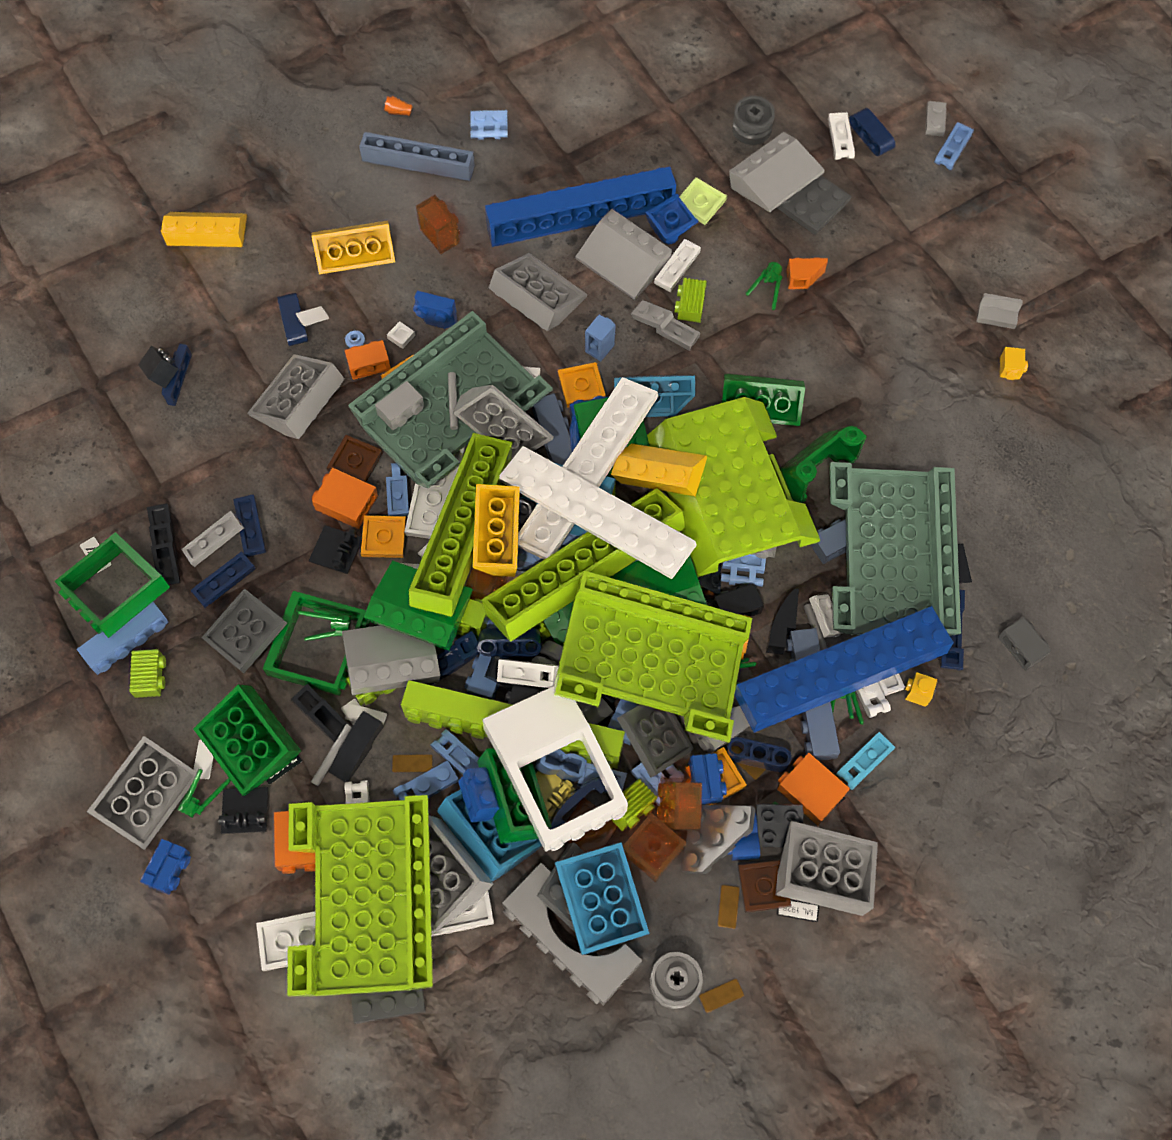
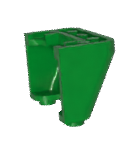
M854 426L826 432L779 469L793 501L799 503L806 501L807 495L805 493L808 484L816 477V467L828 457L834 462L846 460L851 464L858 460L867 436Z

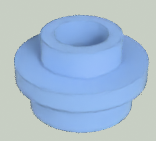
M351 331L346 335L345 342L349 348L362 346L365 343V337L360 331Z

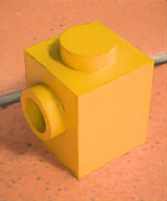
M1005 347L1000 356V377L1009 380H1019L1023 372H1026L1028 368V361L1025 360V349Z
M916 672L913 678H908L905 690L908 692L905 700L926 707L932 700L938 679Z

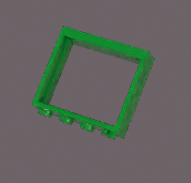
M116 532L55 580V583L61 589L58 593L65 600L70 598L71 600L68 603L76 611L81 610L79 614L87 623L92 621L93 623L90 624L98 634L103 632L108 638L170 588L162 575ZM122 553L150 581L104 619L100 620L73 591Z
M293 591L282 618L287 624L274 638L263 670L267 676L303 686L308 684L313 689L340 696L342 690H345L348 685L346 679L348 678L346 655L334 684L279 669V666L298 620V611L302 607L310 609L319 608L336 613L349 614L351 620L357 621L355 629L369 627L370 622L364 618L366 610Z

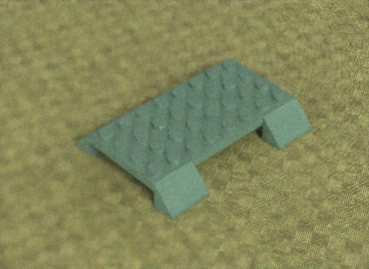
M473 311L348 405L367 434L417 485L427 489L460 464L453 455L466 446L472 434L476 433L459 418L458 429H450L448 373H456L457 402L459 397L471 388L494 385L526 412L553 390L540 375L534 378L486 332V323ZM408 381L423 397L424 407L419 414L410 417L402 427L392 430L377 415L375 405L404 382Z
M830 462V504L846 512L847 587H832L833 630L845 634L861 635L932 606L949 636L961 634L955 469L933 467L929 472L852 468L851 463Z

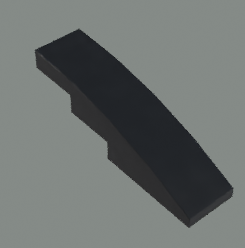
M169 504L146 507L150 523L151 551L155 570L162 575L168 585L179 584V564Z

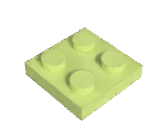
M695 178L679 196L693 216L704 225L707 224L727 199V195L698 178Z

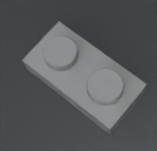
M928 101L925 135L943 137L946 123V103Z
M644 300L631 313L633 319L663 330L674 318L672 311Z
M674 318L663 330L656 328V333L689 351L700 337V332Z

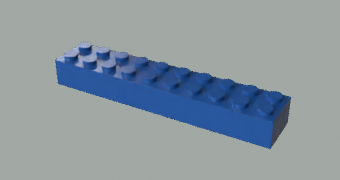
M665 167L485 205L486 225L492 247L597 225L611 209L625 218L645 215V212L676 194V182L671 168Z
M931 606L739 683L736 686L734 696L753 733L945 655L949 652L954 642Z

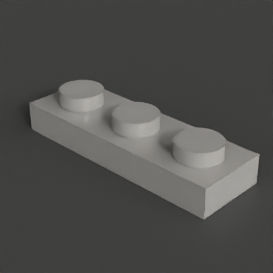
M229 511L186 545L182 551L190 564L195 567L244 529L235 513Z

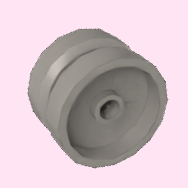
M681 952L668 953L660 957L653 966L649 978L650 991L655 1000L662 1006L670 1009L684 1008L690 1005L701 991L703 984L702 971L698 963L690 955ZM676 977L679 979L678 986L674 985V981L671 980L672 978Z

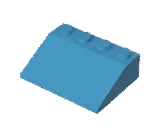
M461 790L446 797L437 810L452 833L492 882L509 872L542 847L539 839L501 844L493 818L489 821H470L469 811L466 808Z
M622 842L555 862L582 955L649 934Z

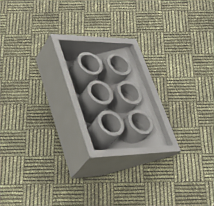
M785 132L729 170L731 189L769 212L824 173L821 165L801 143Z
M611 209L599 221L575 256V259L635 300L654 281L671 258L672 249Z
M530 253L495 269L489 285V289L497 296L504 299L512 307L522 312L527 318L533 320L546 331L558 326L588 295Z
M294 354L247 414L285 436L299 439L311 422L316 419L321 409L328 403L334 392L339 389L345 378L331 362Z
M494 385L471 388L459 397L453 411L455 416L477 434L513 442L512 459L522 446L535 451L554 438Z
M383 626L342 631L352 695L406 687L408 680L423 684L439 682L440 671L435 645Z
M143 736L87 810V813L145 850L190 789L197 772Z
M429 816L431 929L433 932H437L476 903L490 889L493 882L444 821L440 818Z
M791 821L778 870L776 895L861 916L865 915L874 908L878 842Z

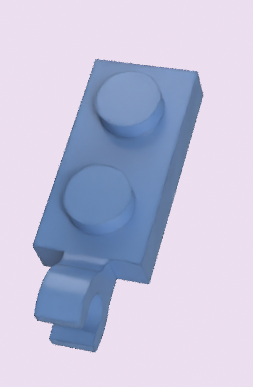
M391 463L392 477H386L388 516L407 517L409 514L407 475L402 476L401 468L398 464Z

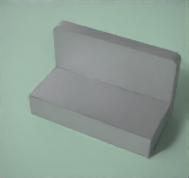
M984 293L978 305L976 322L1015 329L1018 321V312L1023 304V300Z

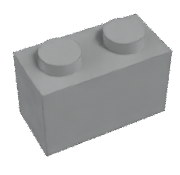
M406 381L379 401L375 407L377 415L392 430H395L397 427H402L410 417L419 414L424 407L423 397Z

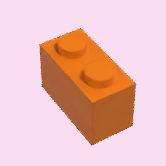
M383 340L372 341L366 345L353 346L350 349L344 350L353 380L391 369Z

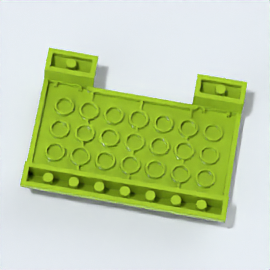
M742 397L665 419L647 435L650 447L707 456L696 496L667 492L668 498L683 511L685 529L681 533L696 541L697 546L691 552L690 557L697 577L717 572L718 563L794 541L798 542L799 547L820 542L806 504L786 499L763 442L777 438V435L763 402Z
M583 571L573 602L558 665L554 695L597 707L600 704L602 694L684 716L686 731L729 743L734 720H731L730 716L743 644L749 639L752 618Z
M428 795L405 796V800L321 806H315L312 802L289 804V851L315 853V946H288L287 996H330L406 991L433 987Z

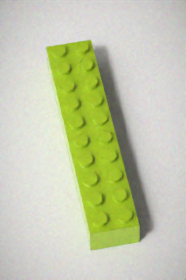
M476 433L472 434L410 586V607L453 616L473 563L476 484L502 486L499 475L512 459L513 442Z
M658 488L631 504V506L678 532L685 529L683 511ZM587 532L483 598L482 603L487 617L511 642L574 601L583 571L611 577L637 559Z
M408 680L401 702L405 718H408L409 722L420 724V722L429 723L430 727L441 729V727L450 728L451 732L462 734L463 732L470 733L472 737L478 739L488 738L483 727L484 718L512 706L511 704ZM588 723L610 768L618 769L625 732ZM581 740L560 748L565 754H577L587 761L586 763H593Z

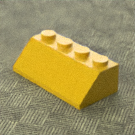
M170 212L163 216L161 233L167 246L243 247L247 215L246 213Z
M388 221L312 232L319 274L395 262Z
M631 443L618 456L611 475L621 484L650 489L658 488L661 491L696 496L707 456Z
M476 484L473 568L492 576L515 577L518 551L519 487Z

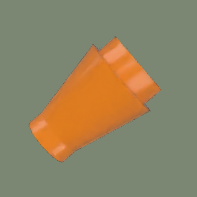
M387 96L384 111L388 112V114L410 116L412 105L394 96Z

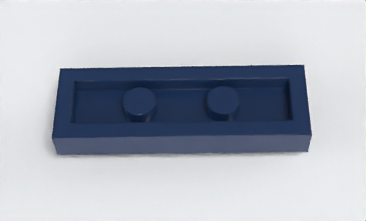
M179 344L177 351L174 352L173 359L178 367V371L167 387L162 388V396L168 405L176 406L192 356L186 344Z
M254 494L233 499L236 516L244 527L240 531L244 555L250 557L266 553Z
M241 551L190 591L206 608L256 568Z

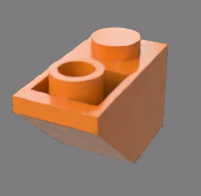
M828 258L789 259L787 266L788 289H808L825 273Z

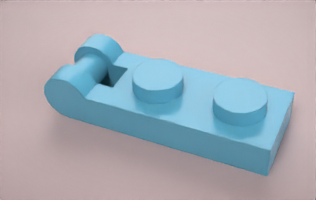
M878 732L836 775L840 779L843 778L848 783L847 786L853 790L895 749V746ZM852 768L858 773L855 778L849 773Z

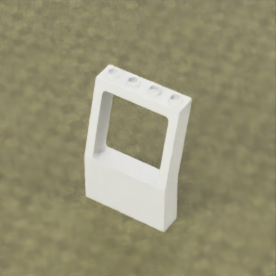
M555 686L483 719L484 730L508 773L545 852L548 850L555 851L561 848L565 842L571 839L573 841L577 840L591 829H600L605 825V822L611 819H620L625 815L628 807V802L576 701L554 695ZM581 740L611 801L551 830L546 826L519 768L568 744Z

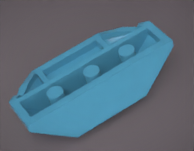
M695 376L623 377L658 392L657 400L645 417L676 416L695 397ZM622 377L614 378V389Z

